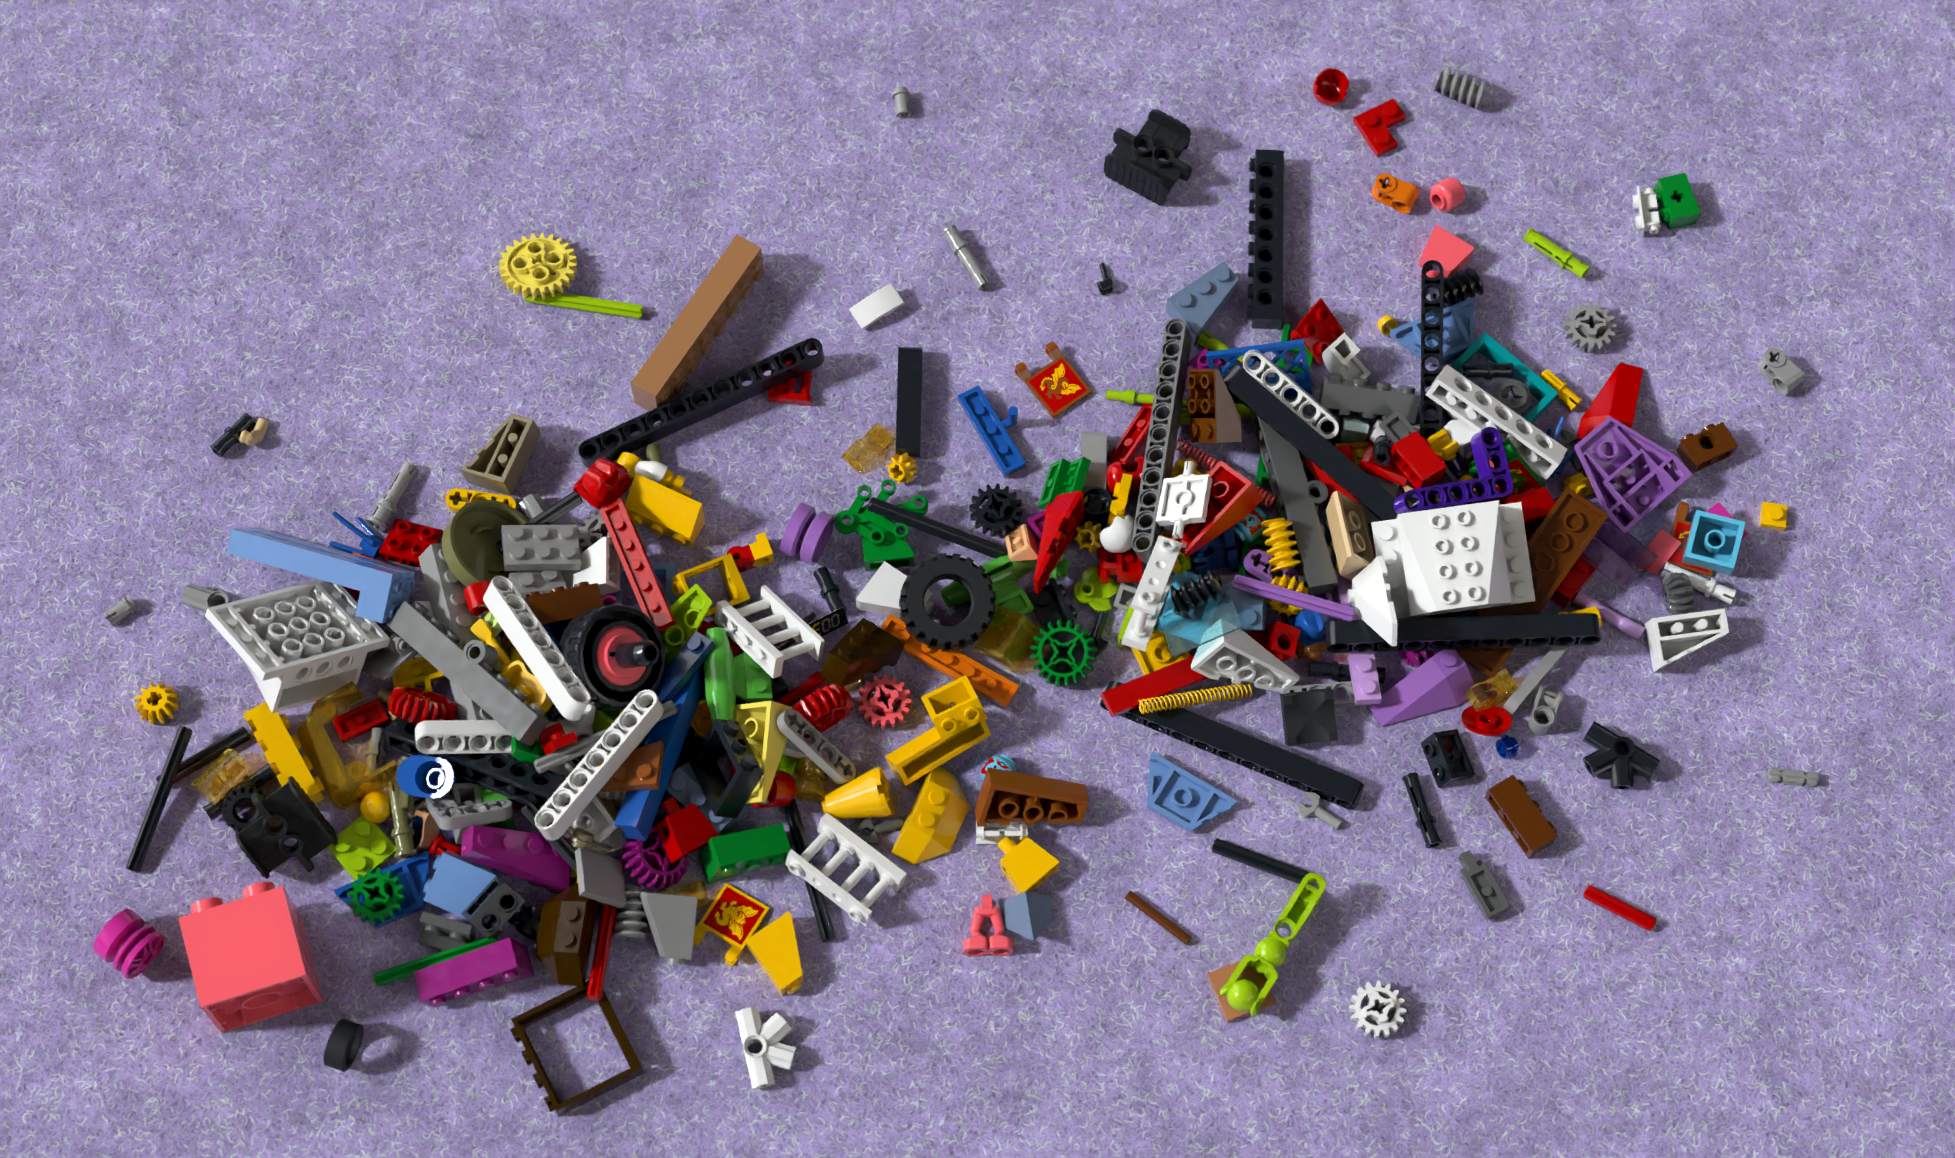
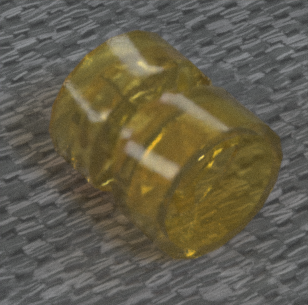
M809 757L799 758L796 768V775L799 778L794 780V797L810 802L823 801L827 788L824 781H827L829 776Z

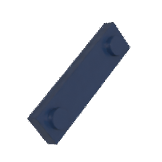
M696 631L666 666L662 681L655 691L661 704L672 701L707 659L710 652L716 647L712 640Z

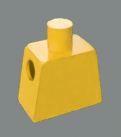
M1006 836L997 845L1005 854L1000 860V868L1017 894L1025 891L1032 892L1059 868V861L1028 837L1017 845L1010 836Z

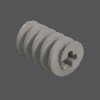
M1448 66L1442 71L1433 92H1436L1441 87V95L1444 96L1450 91V99H1453L1458 94L1459 103H1462L1467 98V106L1470 107L1476 102L1475 109L1477 110L1485 92L1486 81L1483 80L1477 85V77H1474L1469 82L1467 73L1462 78H1459L1460 70L1457 69L1452 75L1451 67Z
M624 885L626 905L622 908H617L620 913L616 915L618 923L615 924L614 929L617 933L613 935V938L622 942H636L638 939L646 938L647 936L645 933L640 932V929L648 927L647 923L641 921V919L647 918L646 913L643 912L644 907L640 898L641 892L646 891L639 886Z

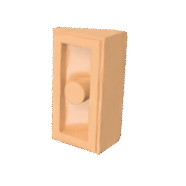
M1022 524L1005 535L1011 562L1036 560L1038 558L1039 552L1035 536L1026 524Z

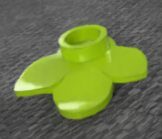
M1090 567L1082 573L1081 580L1074 585L1073 596L1080 604H1089L1098 612H1107L1112 610L1109 598L1118 592L1120 585L1112 578H1110L1107 584L1101 583L1100 577L1097 574V567Z

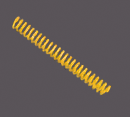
M1241 683L1240 685H1228L1222 688L1191 691V693L1183 692L1182 694H1170L1164 697H1152L1146 700H1138L1140 702L1139 709L1144 714L1145 712L1149 713V711L1157 712L1158 709L1166 711L1167 708L1169 710L1171 708L1176 709V707L1180 708L1181 706L1184 708L1185 705L1187 707L1189 705L1194 706V704L1202 705L1203 702L1207 704V702L1211 703L1212 701L1215 703L1216 701H1225V699L1233 700L1234 697L1236 699L1239 697L1243 698V696L1246 698L1248 690L1245 685H1248L1250 689L1249 697L1252 696V688L1248 683Z

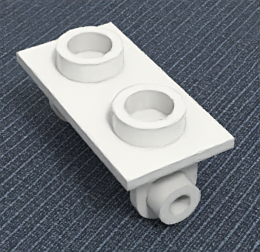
M1637 186L1636 195H1632L1633 209H1638L1639 216H1635L1636 230H1641V236L1644 238V232L1649 231L1650 234H1656L1661 226L1658 211L1649 212V210L1657 209L1656 192L1653 191V188H1646L1644 192H1640L1639 186Z
M976 822V844H998L1006 836H1010L1016 844H1019L1028 837V827L1025 825V822H1010V825L999 826V823H987V826L978 827Z

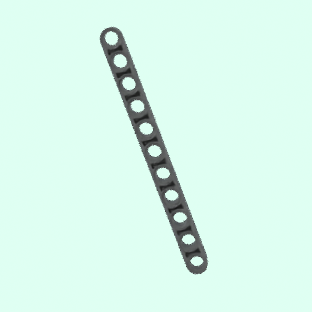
M1179 318L1168 321L1164 329L1131 541L1132 548L1143 563H1148L1158 536L1163 535L1164 526L1158 525L1156 517L1163 479L1171 478L1190 356L1192 336L1185 322Z

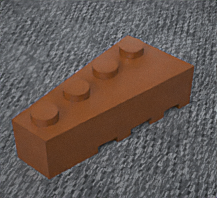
M988 768L974 808L977 827L987 826V823H999V826L1010 825V822H1025V825L1035 824L1038 821H1048L1049 824L1083 822L1089 804V797L1085 784Z

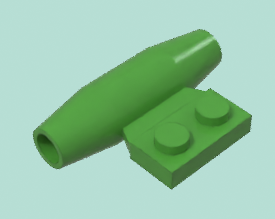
M1005 555L981 565L986 570L984 572L986 576L990 577L993 582V591H996V610L988 627L989 632L1034 611V607L1024 589L1014 582L1035 569L1036 560L1011 562L1009 555ZM956 581L951 582L940 590L942 599L948 608L971 602L967 589Z
M721 627L708 629L706 637L716 644V647L703 662L705 694L712 724H714L716 719L734 720L736 697L746 702L772 701L771 676L746 652L733 658L726 629Z

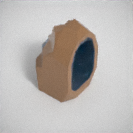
M418 808L412 819V827L415 831L413 835L414 848L419 851H426L431 848L441 833V829L427 808Z

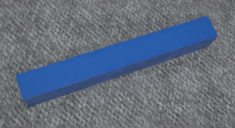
M703 663L673 698L672 701L676 706L677 712L658 721L650 730L644 746L661 740L665 745L659 789L626 791L614 822L615 827H620L624 830L623 838L647 840L697 710L698 702H700L705 689Z

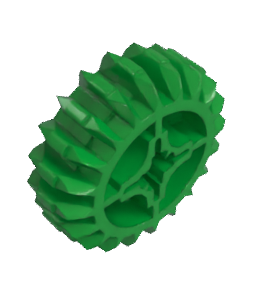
M1057 620L1058 628L1054 629L1053 624L1050 622L1048 623L1049 632H1046L1043 628L1039 629L1043 638L1033 637L1034 641L1039 643V645L1030 646V650L1037 652V654L1030 655V660H1038L1032 667L1034 670L1042 668L1038 673V677L1042 678L1047 674V684H1050L1052 679L1055 678L1056 687L1060 686L1061 680H1064L1065 687H1070L1069 679H1073L1074 683L1078 685V675H1081L1083 679H1087L1088 676L1084 670L1087 669L1091 672L1094 670L1088 662H1097L1096 657L1090 656V653L1097 652V647H1089L1088 645L1093 644L1095 640L1093 637L1085 639L1089 634L1087 629L1079 633L1081 629V624L1079 623L1072 629L1071 620L1067 621L1066 627H1062V621ZM1069 634L1075 638L1067 643H1060L1054 639V636ZM1048 642L1054 650V655L1045 664L1043 661V649ZM1082 643L1084 658L1079 665L1073 658V652ZM1055 645L1059 649H1070L1068 650V656L1072 662L1068 659H1059V652ZM1060 664H1067L1074 671L1057 673L1052 671V669Z

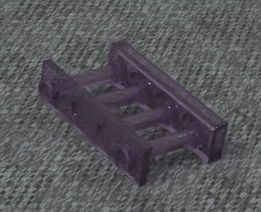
M1608 518L1580 556L1624 592L1638 575L1642 577L1658 558L1654 552L1628 532L1623 535Z

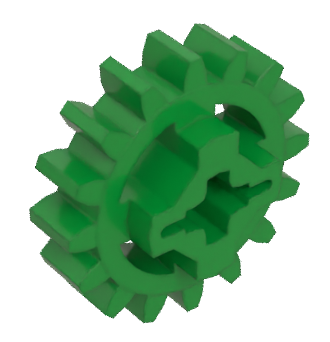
M377 868L376 874H372L370 869H367V876L363 877L361 874H358L359 882L350 883L354 891L347 892L348 897L353 899L348 902L350 908H354L352 913L355 917L361 915V922L365 923L370 919L371 924L375 926L377 920L380 919L382 924H386V917L389 916L394 920L395 915L393 912L395 910L402 911L398 903L405 902L404 895L400 894L405 891L404 887L398 885L400 883L397 876L392 878V873L389 870L383 875L381 868ZM389 886L393 889V898L387 894ZM379 893H380V895H381V897H382V898H377V897H375L374 899L371 898V896H373V895H374V896H378ZM360 895L365 899L363 908L359 902Z

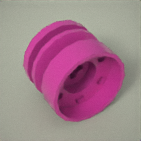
M124 909L112 917L102 928L93 945L94 952L106 962H114V968L117 971H121L122 975L127 979H133L144 972L159 955L165 942L164 935L159 931H155L151 925L144 926V919L132 909Z

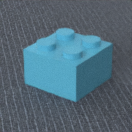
M1696 510L1682 563L1731 575L1735 567L1746 522Z

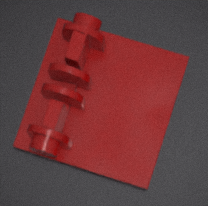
M1319 298L1315 305L1310 308L1308 314L1298 323L1296 329L1292 330L1290 339H1304L1305 346L1319 366H1322L1324 363L1322 358L1323 351L1345 331L1322 298Z
M396 518L379 553L387 561L391 560L404 564L405 560H407V566H411L413 562V566L421 568L418 557L430 544L438 543L443 530Z

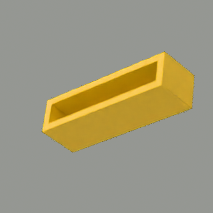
M985 720L944 740H941L936 728L933 727L889 753L885 758L895 778L907 786L987 738L991 733ZM963 721L959 723L960 726L965 724Z

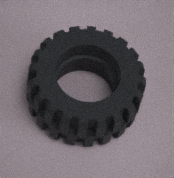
M941 553L936 557L930 556L924 559L922 563L917 564L908 574L901 589L899 599L900 616L906 625V630L909 634L912 633L917 642L926 644L927 648L932 650L941 649L942 652H949L956 649L958 651L968 645H972L988 629L995 614L996 591H993L991 578L986 576L984 573L986 570L981 565L978 567L973 563L974 560L969 557L967 559L960 557L961 554L953 553V555H946V553ZM944 579L954 580L962 584L970 595L971 608L969 614L956 625H940L934 622L925 610V593L937 581Z

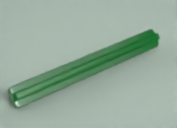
M493 936L491 940L488 938L481 939L374 973L375 983L377 986H383L412 977L414 972L498 942L499 939L497 936Z

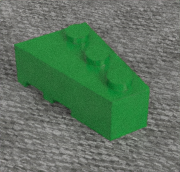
M783 823L712 837L698 857L708 885L768 865H780L785 862L791 848Z

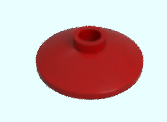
M1490 704L1469 706L1462 712L1461 721L1468 730L1484 736L1504 734L1512 726V718L1509 713L1500 707Z

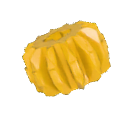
M1284 574L1282 577L1276 576L1270 582V584L1308 594V588L1303 586V581L1295 580V576L1288 578ZM1267 599V603L1271 605V610H1278L1279 615L1282 612L1286 613L1287 616H1290L1292 613L1298 615L1302 610L1299 607Z
M162 681L157 686L150 682L149 689L141 687L140 690L143 695L135 696V700L138 702L135 705V709L137 712H140V718L142 720L148 719L149 723L153 725L157 719L161 724H164V717L166 716L173 719L174 716L171 711L179 710V706L176 704L179 701V697L177 694H174L173 687L170 685L166 687Z

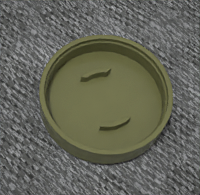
M476 500L464 505L447 523L442 536L443 555L449 569L466 587L473 583L490 581L495 576L508 578L510 573L517 571H505L504 557L496 548L495 543L502 539V525H523L528 520L513 507L495 500Z

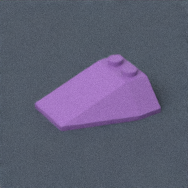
M1610 416L1574 446L1604 512L1609 515L1608 519L1623 535L1692 475L1691 471L1676 455Z

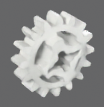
M1377 981L1375 987H1372L1370 982H1367L1365 990L1359 987L1356 991L1358 996L1352 995L1351 1001L1354 1004L1349 1006L1348 1011L1354 1012V1014L1350 1017V1021L1358 1022L1356 1030L1365 1029L1364 1036L1372 1032L1374 1039H1377L1380 1033L1387 1038L1389 1030L1396 1033L1398 1030L1396 1024L1402 1025L1404 1019L1400 1016L1405 1015L1406 1009L1400 1008L1405 1000L1397 999L1396 996L1399 991L1397 989L1391 992V984L1389 983L1383 988L1380 981ZM1366 997L1368 1005L1360 1009L1361 1001ZM1374 1005H1376L1377 1009H1383L1381 1014L1378 1011L1372 1010ZM1394 1011V1017L1388 1023L1387 1014ZM1367 1020L1375 1023V1025L1368 1023Z

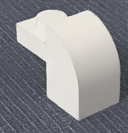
M1345 332L1322 353L1324 364L1329 372L1342 375L1343 380L1353 381V378L1365 379L1371 374L1355 356L1361 350Z

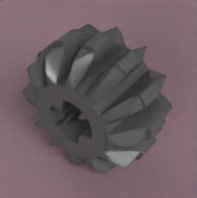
M1683 572L1664 576L1661 582V590L1667 611L1672 615L1686 614L1692 611L1695 605V597L1689 576Z

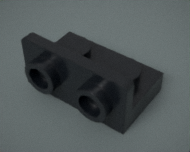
M1051 578L1049 579V584L1042 588L1039 595L1034 593V591L1027 593L1034 607L1033 612L1041 628L1045 629L1046 632L1050 631L1048 628V623L1050 622L1053 624L1054 629L1058 628L1057 620L1062 621V627H1066L1067 621L1071 620V628H1074L1077 614L1072 604H1067L1064 598L1066 593L1061 583L1057 584L1056 580Z
M1457 729L1434 732L1421 742L1424 755L1438 788H1442L1453 781L1470 779L1476 775Z

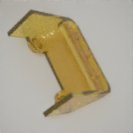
M353 681L316 701L297 733L298 739L331 802L341 810H348L361 803L362 798L370 792L384 790L390 781L394 784L393 781L397 780L396 773L399 764L393 760L372 772L370 767L363 761L356 760L344 766L324 726L332 722L338 713L365 699L363 693Z

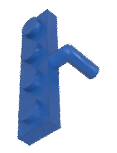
M979 385L958 395V402L1003 477L1005 478L1025 468L1026 463L1006 431V429L1017 424L1018 408L1015 406L1010 407L1008 418L1000 421Z

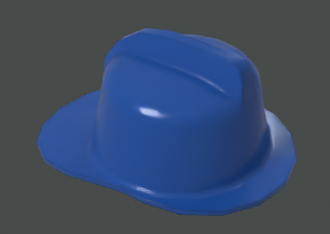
M1302 609L1298 615L1292 613L1290 616H1287L1285 613L1289 624L1300 629L1298 640L1310 648L1325 646V625L1330 622L1329 616Z
M410 756L399 765L396 773L400 789L406 794L416 797L441 798L456 783L451 764L439 757Z

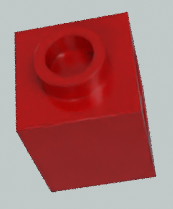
M1279 621L1267 626L1263 647L1284 663V661L1295 656L1300 629ZM1278 640L1281 641L1282 648L1279 646Z

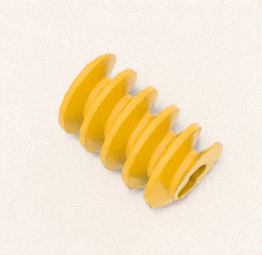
M1285 518L1261 522V526L1269 527L1263 531V536L1271 537L1265 541L1266 546H1272V548L1266 551L1267 555L1275 556L1269 560V565L1277 566L1271 572L1290 569L1301 563L1300 560L1293 559V556L1299 552L1290 548L1297 542L1289 540L1288 537L1295 534V532L1287 530V527L1293 523L1292 521H1286Z

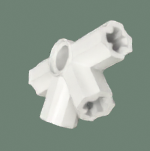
M758 1007L741 1009L735 1013L753 1090L763 1089L775 1085L771 1065L790 1071L793 1064L796 1048L779 1043L792 1031V1028L777 1012L762 1025ZM760 1043L763 1047L760 1053L752 1054L748 1051L750 1044Z

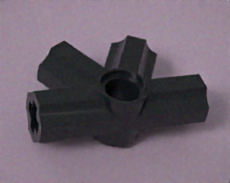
M1595 721L1582 740L1597 749V751L1583 758L1587 771L1594 778L1610 769V788L1632 789L1634 787L1633 771L1649 780L1661 761L1634 745L1630 738L1621 737ZM1616 746H1624L1627 750V755L1618 754Z

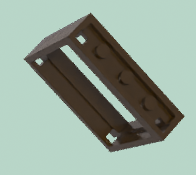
M589 980L585 982V987L576 986L511 1019L514 1027L510 1031L516 1043L522 1041L526 1049L521 1052L527 1066L533 1064L537 1073L532 1076L539 1089L545 1088L548 1096L544 1097L545 1103L550 1112L556 1111L558 1117L644 1074L643 1068L603 990L602 998L597 1003L625 1057L629 1069L562 1103L560 1102L524 1028L588 996Z

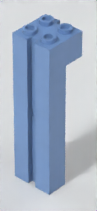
M257 527L231 529L227 548L228 554L360 591L355 614L358 617L379 623H388L402 603L409 601L410 593L415 586V580L413 579L414 571Z

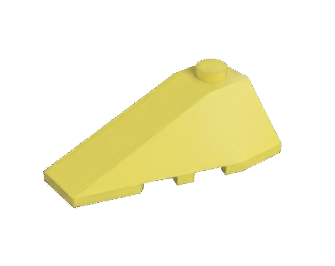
M773 701L735 705L734 721L739 723L764 773L746 804L766 802L788 739L778 729L776 719L780 713L792 709V707Z

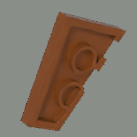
M663 741L634 749L599 792L659 789L665 747Z

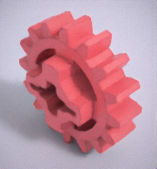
M884 674L883 680H879L877 676H874L872 684L866 680V689H859L861 697L857 698V704L861 706L858 708L859 714H864V722L872 720L873 728L877 723L881 724L882 730H885L886 724H890L892 728H895V721L903 723V715L909 716L910 709L907 707L912 705V700L908 699L910 697V690H904V682L897 684V677L894 676L890 681L887 674ZM875 691L874 697L869 698L870 694ZM881 695L882 698L885 699L886 702H888V709L883 702H880ZM899 703H901L899 709L894 713L893 710L895 706H898Z

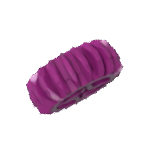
M655 820L647 837L645 850H642V840L625 839L626 843L622 849L626 853L623 854L622 859L628 861L625 868L632 870L630 877H638V884L645 882L647 889L654 886L656 890H660L663 887L665 889L670 888L673 884L678 883L688 871L686 867L690 861L686 858L689 856L688 854L672 864L670 862L669 870L666 872L665 867L667 866V861L670 860L656 826L658 823Z

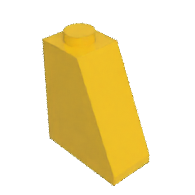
M788 911L746 940L747 948L782 996L787 992L789 995L795 993L801 988V983L803 982L792 915Z

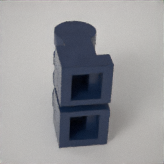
M1230 527L1190 555V559L1193 561L1192 570L1195 574L1205 575L1207 570L1212 572L1213 570L1229 567L1230 570L1240 567L1233 527Z

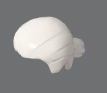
M1126 514L1125 519L1116 516L1113 523L1101 531L1100 542L1104 549L1113 553H1124L1132 548L1131 541L1135 521L1130 515Z

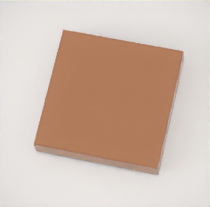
M1240 961L1207 973L1227 1023L1251 1014L1250 1011L1241 1012L1234 1010L1229 1004L1227 996H1220L1221 988L1231 978ZM1247 967L1239 978L1252 981L1257 986L1259 993L1267 982L1264 974L1258 973L1255 968ZM1271 991L1261 1004L1259 1010L1275 1005L1276 1002Z

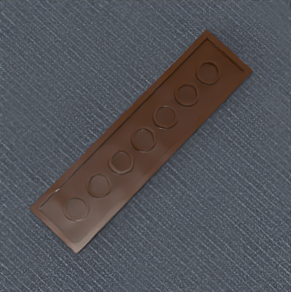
M1567 487L1527 543L1535 602L1483 608L1478 612L1479 616L1539 614L1609 515ZM1515 648L1455 650L1460 657L1493 679Z

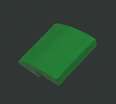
M1083 456L1073 462L1062 458L1052 463L1038 507L1046 509L1049 503H1053L1057 495L1075 491L1082 492L1091 460Z

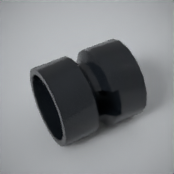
M1101 487L1087 488L1083 491L1084 521L1081 525L1085 527V522L1091 520L1093 525L1101 523L1100 528L1103 529L1108 524L1112 498L1109 492Z

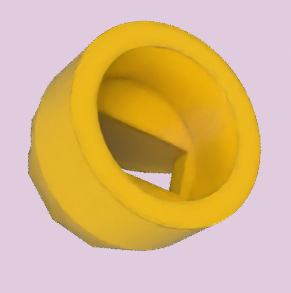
M1384 315L1378 319L1377 327L1383 335L1390 336V330L1397 328L1398 322L1394 317Z

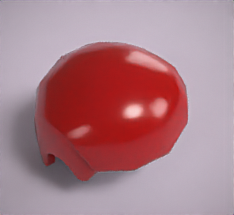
M1327 68L1320 72L1315 79L1313 94L1317 101L1325 106H1336L1343 102V99L1347 96L1350 85L1345 73L1337 68Z

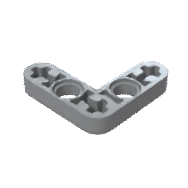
M449 792L441 798H426L427 809L439 828L443 830H456L473 825L493 823L510 819L513 816L512 802L507 799H497L458 807Z

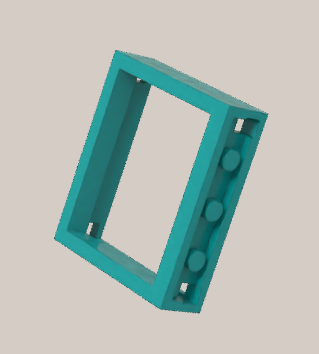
M1485 332L1450 366L1458 372L1464 363H1467L1478 351L1493 363H1513L1514 368H1510V370H1514L1512 379L1524 383L1530 390L1531 395L1540 401L1524 417L1531 424L1555 402L1558 395L1554 388ZM1443 408V413L1445 414L1446 419L1449 422L1451 420H1454L1452 417L1449 416L1447 410ZM1483 437L1484 442L1488 444V440Z

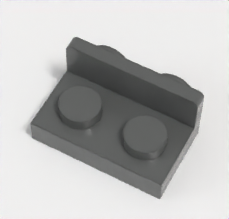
M424 911L419 920L423 927L418 940L419 944L441 951L472 943L476 936L472 925Z

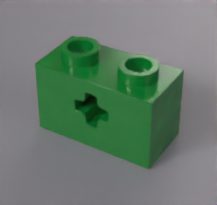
M1686 173L1659 178L1653 191L1656 192V199L1661 207V219L1667 223L1668 229L1696 224L1701 213Z

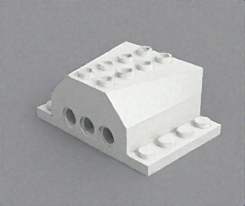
M1499 500L1402 513L1398 514L1396 519L1371 522L1376 557L1383 556L1388 573L1383 578L1386 579L1387 584L1390 583L1391 602L1394 603L1397 619L1535 602L1521 502L1499 505Z
M316 580L207 608L205 614L206 618L243 658L272 713L355 690L367 652L388 647L390 638L375 621L355 616L358 603L341 585L323 580Z

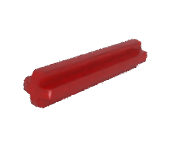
M1588 885L1583 894L1585 899L1647 931H1651L1656 924L1655 917L1592 885Z

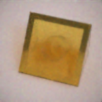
M1000 605L993 615L990 626L979 638L974 648L1012 673L1017 674L1031 651L1030 646L1036 643L1033 637H1039L1041 633L1027 616Z

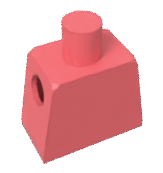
M1435 225L1418 265L1422 268L1427 261L1436 260L1443 266V277L1447 278L1450 274L1455 275L1471 259L1475 247L1440 226ZM1434 270L1426 273L1430 278H1435L1439 275Z

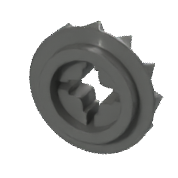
M1503 380L1493 390L1492 396L1517 414L1522 415L1530 406V390L1524 383L1518 380ZM1510 390L1513 398H1517L1513 405H1511L1509 399H1505L1508 397Z

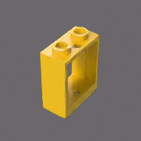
M731 553L680 572L671 579L672 590L680 598L689 590L685 580L717 568L731 599L728 603L733 608L751 599ZM716 607L709 609L704 619L714 616Z
M966 675L921 696L941 740L988 719ZM960 722H965L963 726L959 725Z

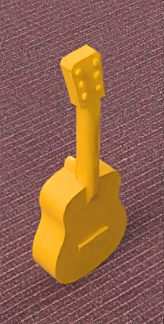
M479 619L470 627V630L482 642L496 648L498 661L503 668L500 674L511 681L510 687L513 689L518 688L528 696L526 700L530 704L533 702L545 711L543 713L545 715L553 702L526 663L519 660L514 662L510 660L495 639V633L487 622Z

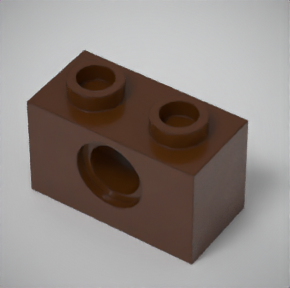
M1724 422L1717 425L1709 424L1698 434H1687L1680 440L1681 442L1676 451L1693 474L1732 456L1738 445ZM1701 444L1708 445L1710 449L1704 448Z

